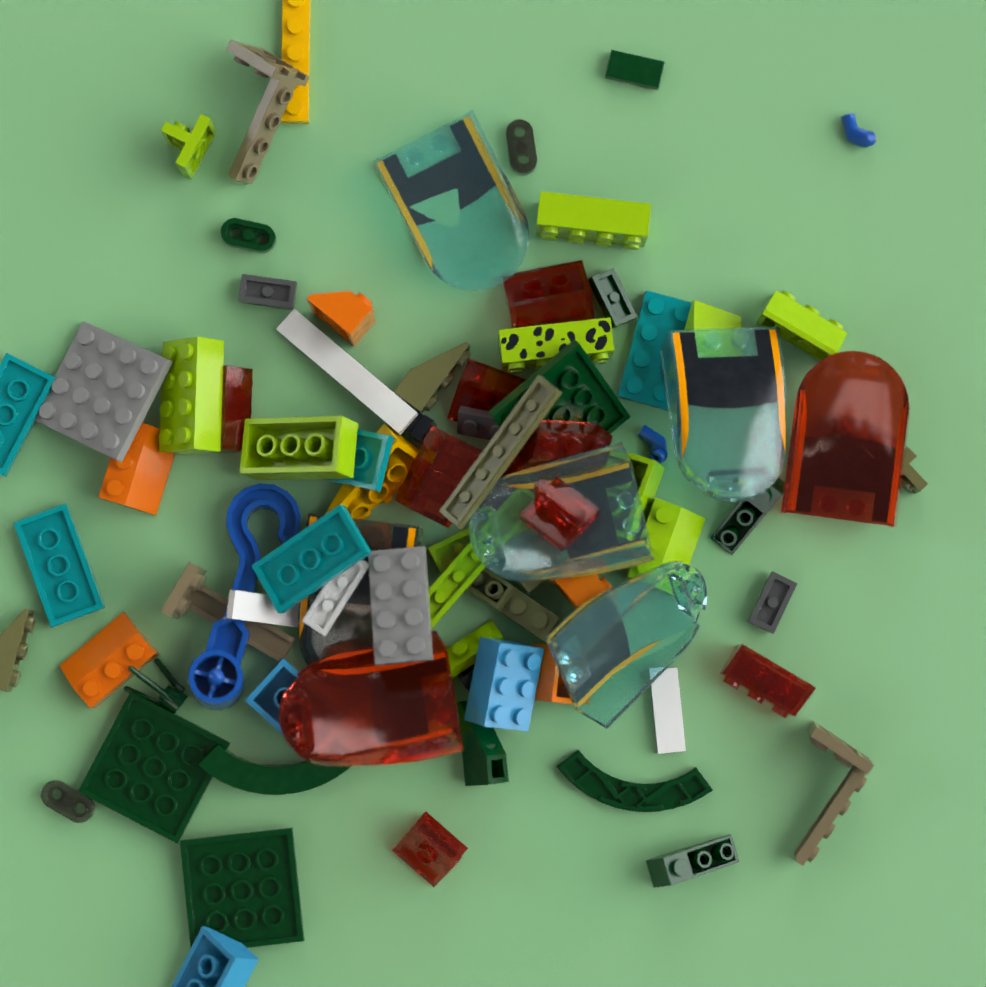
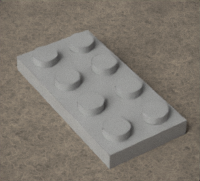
M418 546L371 551L372 553L368 555L375 665L433 661L426 548Z

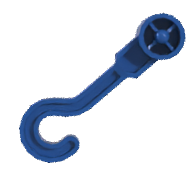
M259 483L244 488L233 498L227 509V530L240 559L232 590L254 593L258 577L252 565L261 559L257 543L247 526V521L253 512L260 509H268L278 516L280 521L278 539L281 544L300 532L301 514L297 502L288 491L274 484ZM227 608L223 618L213 623L205 652L193 661L189 669L188 680L194 698L200 705L210 710L221 711L230 708L239 701L244 689L241 664L250 635L245 628L246 621L226 618Z

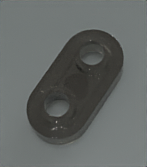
M514 120L506 129L510 167L518 175H528L535 170L537 165L533 128L525 120ZM517 129H522L525 134L522 137H517L514 132ZM522 155L527 156L529 159L525 164L520 163L518 160Z
M54 780L48 782L42 788L41 799L43 803L75 823H83L94 815L95 804L93 800L79 793L77 789L61 780ZM55 789H59L62 793L61 798L58 800L52 795ZM79 803H83L86 807L83 814L78 813L76 809Z

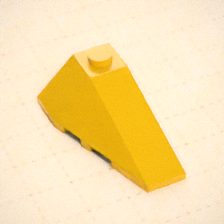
M384 423L376 433L394 437L381 492L342 484L325 514L340 504L345 505L355 524H358L370 516L371 509L383 501L385 504L393 500L392 495L404 487L408 490L414 486L432 467L433 463L405 436L399 435L389 425Z

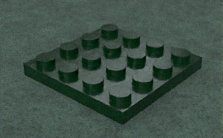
M575 339L488 412L497 425L501 427L538 375L544 377L562 392L519 451L521 457L540 481L557 479L631 417L582 346Z
M130 691L78 792L178 844L213 778L212 775L198 765V762L217 743L227 750L231 742Z
M293 827L180 840L191 947L202 926L230 937L247 948L302 942L305 940Z

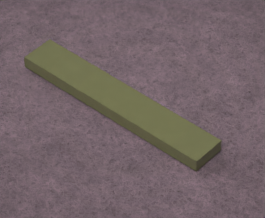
M538 375L439 512L457 528L463 529L562 392L544 377Z

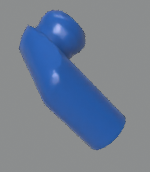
M854 113L841 117L846 138L850 143L861 148H867L875 144V134L872 131L858 127Z
M644 425L637 436L649 443L650 459L660 464L666 460L668 455L666 439L647 425Z

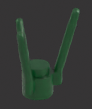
M158 658L154 662L172 684L173 688L168 685L164 690L142 672L130 666L128 670L159 693L158 699L161 701L128 686L124 687V691L128 693L132 691L174 714L188 696L183 693L186 688L176 681Z

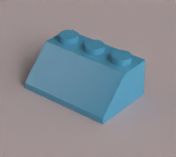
M202 926L171 987H245L259 959L242 943L206 926Z

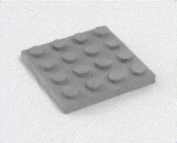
M83 321L55 375L56 379L52 383L48 396L39 408L35 421L122 463L173 362Z

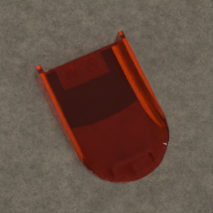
M844 351L824 358L805 375L799 386L795 401L781 508L782 513H795L897 527L908 436L910 402L902 378L886 361L866 352Z
M437 630L431 631L433 661L377 666L375 665L374 646L319 659L302 669L297 674L298 678L293 682L289 690L286 688L279 709L281 731L291 748L303 759L322 766L391 765L416 762L464 751L448 649Z

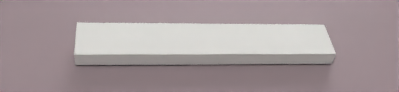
M293 309L276 328L280 334L399 435L417 417L418 413L296 309Z

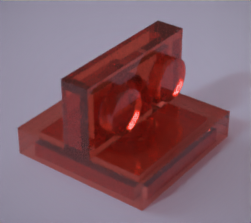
M556 477L551 483L541 478L534 485L535 499L520 513V519L563 552L600 514V509L559 477Z
M425 811L392 851L429 884L435 887L460 861L468 848Z

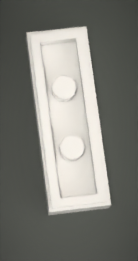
M362 559L324 585L302 619V622L326 636L367 572L369 563Z
M230 590L226 618L299 627L301 602L285 613L278 614L268 595Z
M675 667L649 670L657 754L686 751L678 669Z

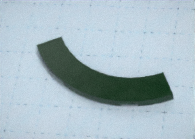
M338 740L321 753L301 763L266 766L251 763L240 758L217 743L198 762V765L216 779L234 788L264 795H284L303 792L321 786L335 779L351 767L335 765L358 760Z
M579 750L556 766L575 787L588 796L606 805L628 811L659 812L690 804L713 791L696 767L668 781L642 784L623 781L604 773L587 760Z

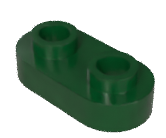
M231 218L225 221L221 227V236L224 242L231 247L267 253L276 244V235L273 229L265 224ZM235 229L241 231L238 238L231 237V232ZM262 235L267 237V242L264 244H260L257 241Z

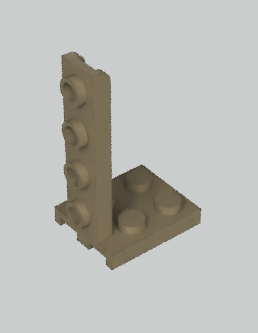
M230 40L226 50L235 55L234 60L248 67L250 65L253 66V72L264 78L271 77L229 171V176L233 180L252 184L259 172L263 158L269 150L276 129L281 123L285 109L292 99L296 85L306 86L310 76L265 49Z
M189 562L160 612L169 617L179 619L189 609L214 623L223 618L228 599L204 586L203 584L206 580L204 575L207 571ZM252 621L245 622V628L250 635L249 645L279 662L286 657L295 641L294 637L271 624Z
M812 721L807 729L811 736V743L824 752L829 748L834 752L833 756H835L837 761L848 768L852 764L853 766L796 848L794 856L796 861L804 866L806 861L812 862L820 849L817 845L822 838L827 839L835 828L833 821L838 814L841 816L845 814L851 804L848 799L854 791L858 793L867 780L864 777L865 774H869L874 766L867 756L814 721Z

